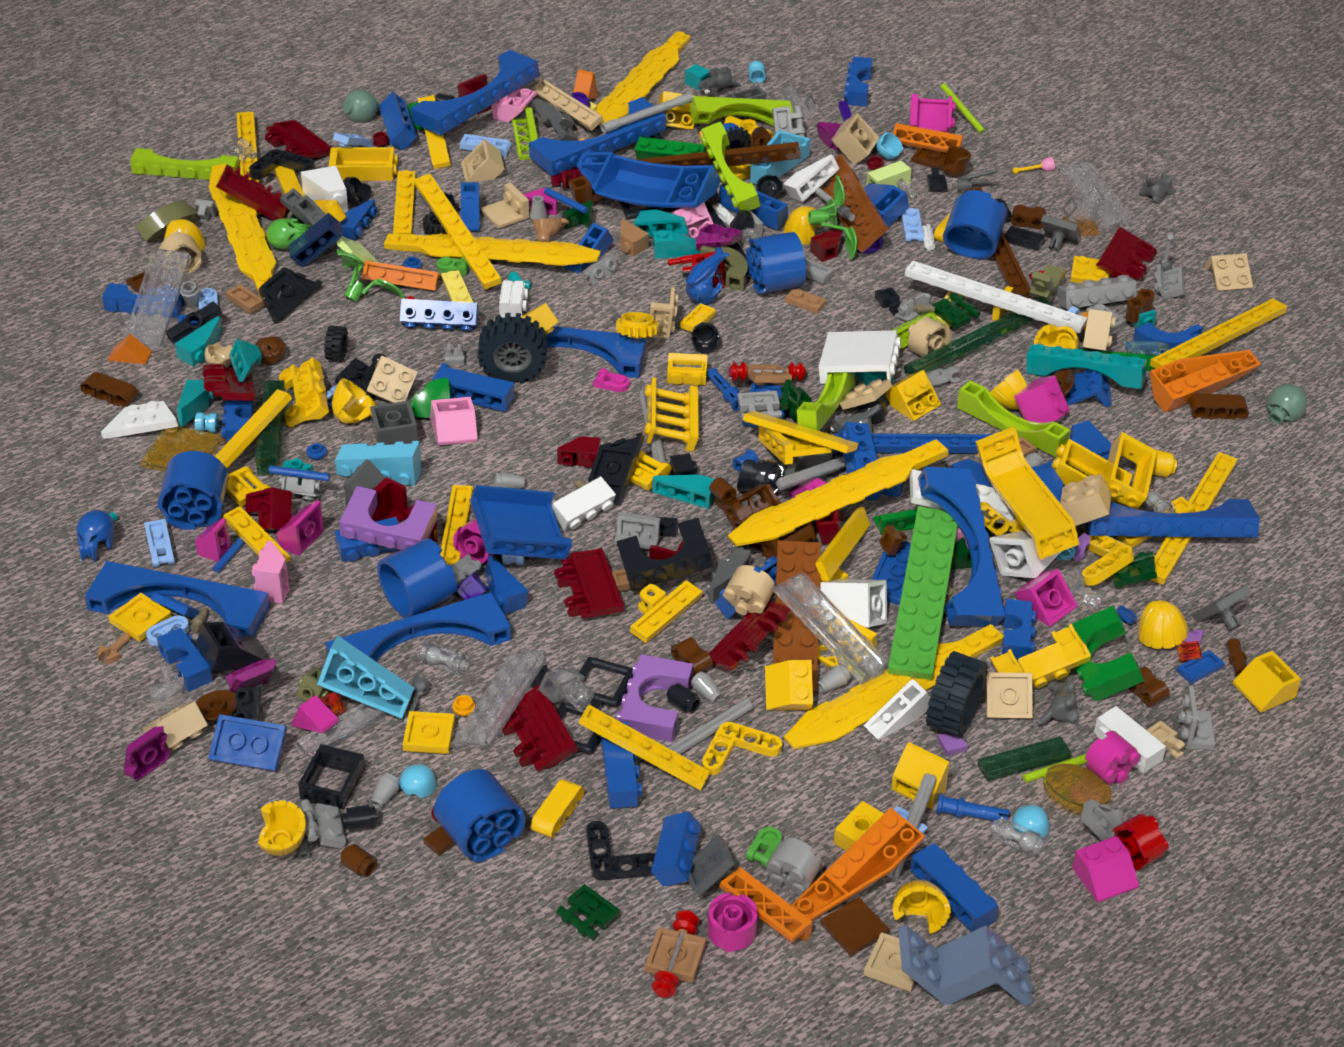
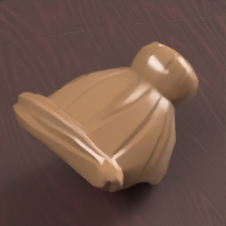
M559 217L557 220L552 218L534 219V230L537 233L536 241L550 242V238L556 235L560 229H563L566 224H569V221Z

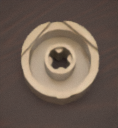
M175 231L159 247L160 255L167 270L175 276H180V273L187 271L189 273L195 272L201 265V252L195 240L188 234Z
M927 316L920 319L916 324H912L908 330V349L930 361H935L943 356L945 353L943 349L946 345L949 346L951 341V330L944 324Z
M749 565L737 567L723 593L724 598L741 615L763 613L775 587L773 579L766 572L761 570L758 573L753 570V566Z

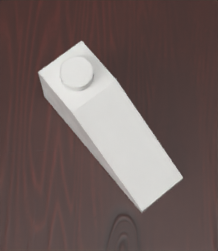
M829 155L796 172L783 185L791 198L803 202L840 168L833 155Z
M912 679L864 724V727L876 739L880 740L918 720L929 707L928 702L931 697Z

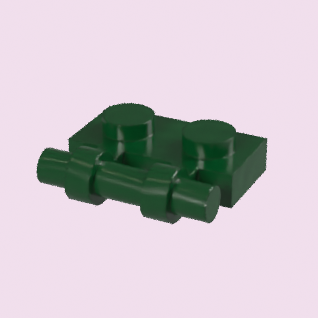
M955 293L950 295L951 302L944 298L931 305L935 307L934 313L955 329L969 324L970 316L978 318L981 314L975 305L967 303L964 297Z
M787 379L781 388L780 407L782 410L789 408V415L794 421H797V409L803 402H811L812 398L800 386L795 388L792 385V381Z
M1139 552L1138 555L1134 556V560L1114 573L1113 582L1115 588L1158 578L1154 552Z
M583 884L568 897V905L571 906L569 909L560 906L556 910V914L561 917L565 924H571L578 930L577 932L581 936H587L592 941L599 934L593 929L596 925L605 930L620 917L619 908L586 884ZM582 914L587 919L583 922L577 916Z

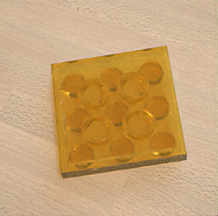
M183 427L163 429L142 459L141 466L165 472L168 462L179 453L201 451L213 456L223 441L222 435Z

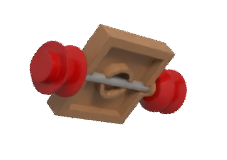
M733 362L729 366L728 373L733 381H736L737 377L744 381L748 376L756 385L773 383L774 385L781 386L787 379L793 381L794 378H797L801 382L806 375V369L801 362H798L797 366L790 362L785 369L779 364H745V362H741L740 366H738L736 362Z
M689 910L676 913V920L672 924L674 930L658 927L645 963V972L655 974V981L651 985L652 990L662 998L675 995V987L678 986L679 980L690 983L694 982L706 946V938L694 935L696 933V926L699 924V918Z

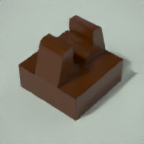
M886 526L879 543L888 555H896L897 551L903 548L901 542L902 540H907V536L903 531L896 530L894 526Z

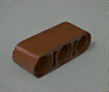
M93 372L80 385V389L85 395L89 394L91 395L90 397L102 401L106 400L107 403L123 406V408L128 407L139 396V392L134 385L99 372Z
M1195 394L1189 399L1191 414L1195 419L1221 418L1237 420L1236 418H1241V420H1244L1249 415L1246 399L1242 395Z

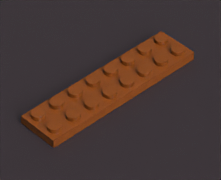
M840 153L835 158L840 169L824 182L821 188L835 199V176L839 175L845 193L843 205L850 209V212L855 215V219L850 221L840 216L838 212L836 213L844 227L848 229L853 227L857 238V249L863 253L879 237L883 236L889 228L850 164Z
M778 540L775 603L787 606L791 611L786 615L787 620L785 623L776 622L779 629L774 633L773 664L788 660H811L813 694H817L820 573L815 563L821 555V542Z

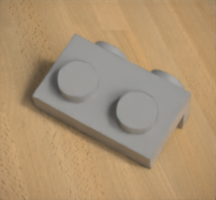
M1158 264L1157 272H1155L1157 281L1155 289L1157 294L1160 293L1162 299L1183 295V268L1178 267L1163 271L1162 265Z
M619 512L617 535L614 543L617 544L616 541L637 535L641 549L649 550L651 545L657 546L661 518Z

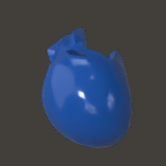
M92 510L84 514L76 526L78 545L80 546L79 552L82 561L87 556L88 558L92 556L93 561L96 562L99 541L106 542L107 548L112 549L114 521L107 512L102 510Z

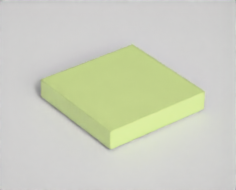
M344 236L335 242L343 251L355 255L363 262L365 260L378 262L358 242Z

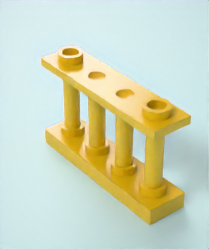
M652 377L651 383L646 385L644 396H647V422L644 428V434L647 435V443L651 444L655 434L683 440L685 451H694L699 438L698 387L690 385L688 393L685 392L684 394L656 388V378ZM656 396L682 401L685 406L656 401ZM656 409L683 414L685 419L656 414ZM656 422L683 427L685 432L656 427Z

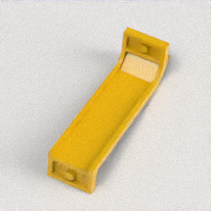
M1011 427L975 441L978 451L977 457L988 481L1032 537L1037 557L1041 560L1079 545L1074 520L1025 460L1016 429Z

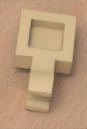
M1162 721L1146 730L1168 748L1169 753L1177 759L1184 755L1180 749L1185 747V743L1177 739L1178 733Z

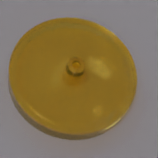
M1056 764L1051 766L1043 780L1045 790L1055 801L1080 812L1083 811L1084 802L1092 799L1100 804L1108 805L1112 795L1107 783L1103 782L1091 770L1074 764Z

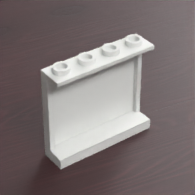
M897 330L828 332L819 363L820 384L826 383L828 373L887 371V380L889 379L891 382L892 375H895L899 349H901V337H897Z

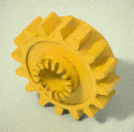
M628 312L622 314L621 318L616 320L617 333L628 335L631 338L653 337V335L658 333V323L650 314Z

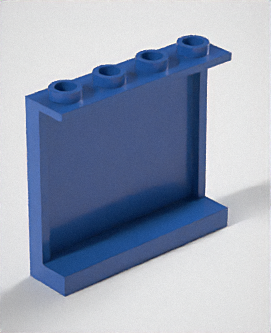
M476 485L470 502L486 552L489 554L566 560L573 543L571 538H563L551 506L555 493Z

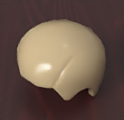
M220 342L208 345L204 351L205 360L208 364H224L228 368L232 364L229 357L232 346L222 347Z

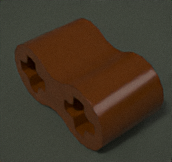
M1018 204L1013 208L1011 223L1013 226H1028L1032 229L1040 230L1043 228L1041 223L1042 217L1047 215L1042 207L1029 208Z
M1141 289L1136 297L1128 300L1125 314L1126 320L1137 323L1139 314L1152 310L1155 293L1152 290Z
M718 477L711 482L709 491L715 496L714 502L721 509V505L736 498V490L722 477Z
M689 637L671 647V654L676 661L693 664V677L699 672H705L713 667V661L709 653L701 649L693 637Z
M1141 667L1140 670L1145 681L1128 689L1136 694L1146 706L1152 707L1169 697V688L1162 680H1158L1149 668Z

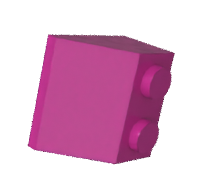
M1055 375L1037 378L1014 396L1023 418L1027 421L1037 423L1052 422L1060 419L1070 411Z
M316 500L305 506L296 515L292 516L284 527L279 529L277 532L278 544L284 550L300 556L324 532L321 501Z
M1059 569L1042 572L1037 578L1032 579L1014 592L1018 600L1032 601V610L1036 611L1035 618L1049 627L1078 606Z
M1117 836L1075 851L1072 869L1097 903L1139 888L1131 855Z

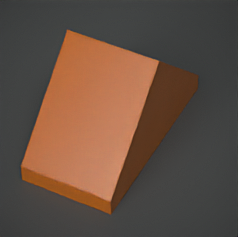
M579 69L573 93L582 92L586 94L588 99H596L598 92L594 73Z
M129 334L113 348L108 360L147 364L152 351L133 335Z

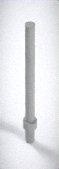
M821 188L814 191L815 194L827 203L832 198ZM836 206L840 216L850 221L855 219V215L850 212L847 206Z

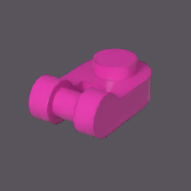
M602 368L594 379L593 386L615 392H625L629 389L630 381L624 375L610 373L607 369Z

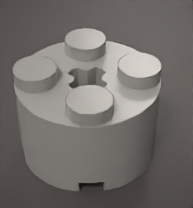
M787 838L786 841L782 839L766 863V869L770 875L769 881L779 887L782 884L787 885L793 893L802 895L809 889L822 867V859L818 853L815 856L811 852L812 847L807 843L795 838Z

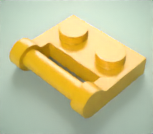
M640 450L630 482L649 491L652 488L653 477L668 475L671 472L672 466L666 462L662 463ZM641 462H644V463H646V464H648V465H650V466L656 468V470H654V469H652V468H650V467H648V466L642 464Z
M245 466L228 474L229 480L226 493L242 507L246 505V494L271 487L262 483L253 474V470ZM244 479H247V480H248L250 483H252L256 488L254 489V488H253L250 484H248Z

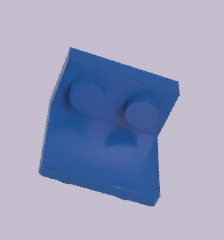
M1086 369L1074 375V384L1066 395L1068 405L1075 404L1092 396H1095L1098 402L1101 401L1104 407L1112 405L1110 383L1105 374L1092 369Z

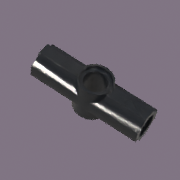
M212 301L197 312L189 313L184 320L166 330L165 333L170 342L175 345L176 342L215 317H222L223 313L217 303ZM192 321H197L199 324L196 326H192L189 323Z

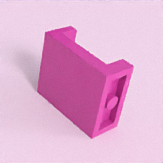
M911 94L909 126L950 133L955 123V118H952V112H955V102H952V96H949L948 100L923 99L918 98V94Z

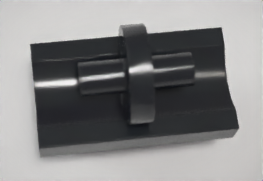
M237 688L235 695L237 705L234 717L260 721V713L263 712V707H260L261 688Z

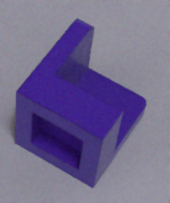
M473 572L457 587V592L466 600L481 595L488 587Z

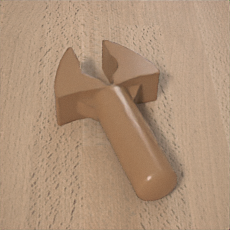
M124 633L110 647L100 645L97 651L98 662L105 655H108L104 659L105 665L120 660L121 655L118 651L131 639V636L128 633Z

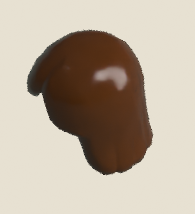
M949 147L946 158H944L942 163L943 171L953 177L961 176L967 170L971 153L963 147Z

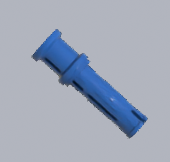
M716 368L709 369L706 373L707 378L721 391L723 399L731 404L734 411L740 410L737 403V395L740 393L739 389L731 386Z
M942 793L939 794L936 814L941 812L955 815L956 818L964 815L1004 824L1008 822V817L1005 816L1009 815V809L965 802L963 797L958 799L945 797Z

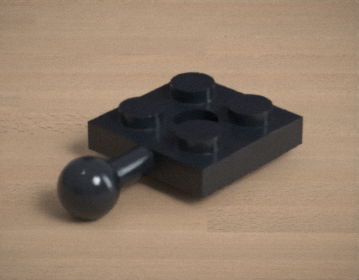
M381 353L375 354L370 366L354 358L336 377L335 383L338 384L343 378L348 379V381L363 389L367 393L366 395L372 398L374 395L367 392V388L376 369L377 361L381 356H386Z

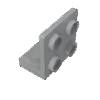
M1188 686L1187 694H1183L1182 698L1184 708L1179 710V723H1183L1181 739L1185 740L1186 748L1214 750L1215 741L1210 711L1197 710L1194 686Z

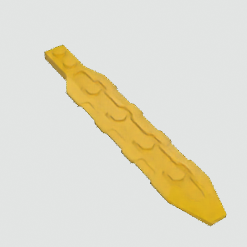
M675 32L664 45L649 51L643 57V60L629 72V75L622 82H619L615 89L597 105L596 112L603 117L599 125L627 116L628 102L641 97L645 98L650 93L653 86L659 83L664 78V75L679 62V53L689 43L691 35H687L684 32Z
M226 164L212 166L209 182V191L212 199L216 202L220 220L224 223L228 234V241L234 249L239 270L254 282L258 295L262 298L258 290L261 285L272 277L276 260L265 239L266 235L256 217V210L216 187Z
M388 233L384 242V249L420 252L432 257H463L448 234L420 236L415 234ZM474 237L487 258L493 260L566 266L598 262L601 254L599 250L570 242H537L526 239L508 240L494 239V237Z
M936 439L904 454L877 459L866 464L861 469L836 477L827 484L811 491L802 492L793 499L751 515L728 535V538L736 547L777 539L795 531L794 529L813 520L824 518L830 515L831 512L844 506L860 502L871 494L885 488L889 489L906 481L912 469L918 470L947 457L948 449Z
M990 624L957 642L938 644L932 680L891 674L886 670L884 674L869 682L861 683L851 688L844 695L830 702L826 701L807 711L786 733L784 740L793 749L836 741L853 732L854 728L868 722L912 679L925 691L934 687L936 678L940 674V669L942 665L944 666L947 657L949 658L951 652L956 651L975 658L1003 642V634Z

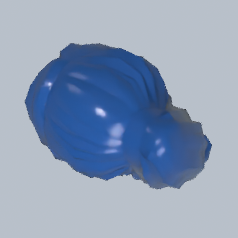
M717 247L712 256L697 263L686 278L687 295L697 305L700 303L708 305L721 291V283H718L713 288L712 278L718 265L724 258L729 256L728 253L723 252L722 248Z

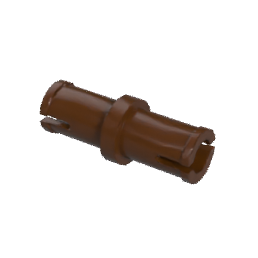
M1232 638L1226 642V647L1230 654L1229 662L1234 667L1235 675L1238 676L1247 667V657L1245 652L1242 651L1240 641Z

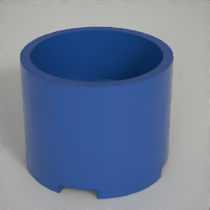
M978 190L965 191L963 195L956 197L943 233V240L946 246L952 252L963 257L977 260L991 257L996 251L1008 214L1004 203H999L991 198L992 194Z
M795 232L748 240L750 248H746L748 274H751L752 280L755 281L753 288L757 294L798 288L804 285L806 279L805 256L801 241Z
M186 451L171 458L166 467L158 499V509L166 517V521L182 530H195L196 527H206L217 522L221 516L229 480L225 465L216 457L201 451Z
M423 539L378 562L377 573L382 590L390 605L402 618L420 614L452 598L453 593L457 592L456 579L451 564L447 566L444 558L440 555L442 549L431 539Z
M485 769L471 770L453 779L441 791L434 805V816L464 856L473 859L474 862H483L505 852L504 847L514 837L519 838L525 826L524 812L495 776Z

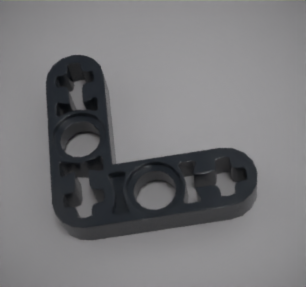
M272 149L249 166V173L253 179H262L278 166L299 172L314 170V160L281 149Z
M592 821L587 825L586 838L591 874L595 879L606 881L654 876L651 873L652 867H649L647 864L652 862L653 865L654 853L612 856L607 825L602 821ZM594 830H599L600 839H596ZM596 848H603L606 850L603 854H596L593 852V850ZM599 862H603L605 871H600ZM629 864L632 866V869L625 871L620 866Z

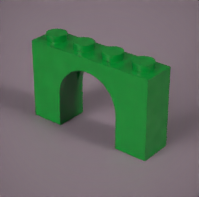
M1114 605L1071 623L1079 638L1086 645L1091 658L1099 646L1127 634ZM1132 652L1106 663L1089 661L1076 667L1080 679H1084V683L1081 685L1086 696L1091 695L1094 701L1102 700L1145 681Z

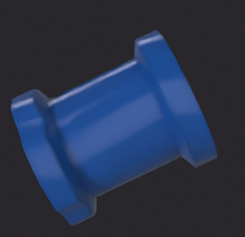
M748 449L741 457H735L732 460L734 469L740 472L744 460L747 459L759 463L756 452Z

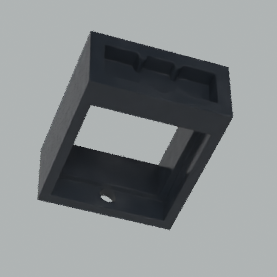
M320 744L298 783L300 799L309 800L310 803L335 806L344 810L365 771L364 754ZM324 767L350 773L341 791L314 785Z

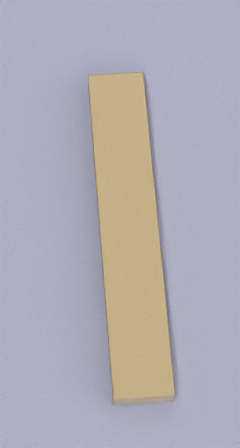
M543 78L531 89L532 91H537L536 96L547 103L560 107L572 119L591 131L603 120L600 114Z

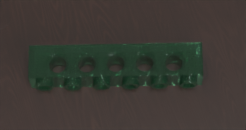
M285 380L264 382L262 405L277 389L286 392ZM286 406L258 435L255 456L258 476H278L276 474H269L268 470L270 465L279 466Z

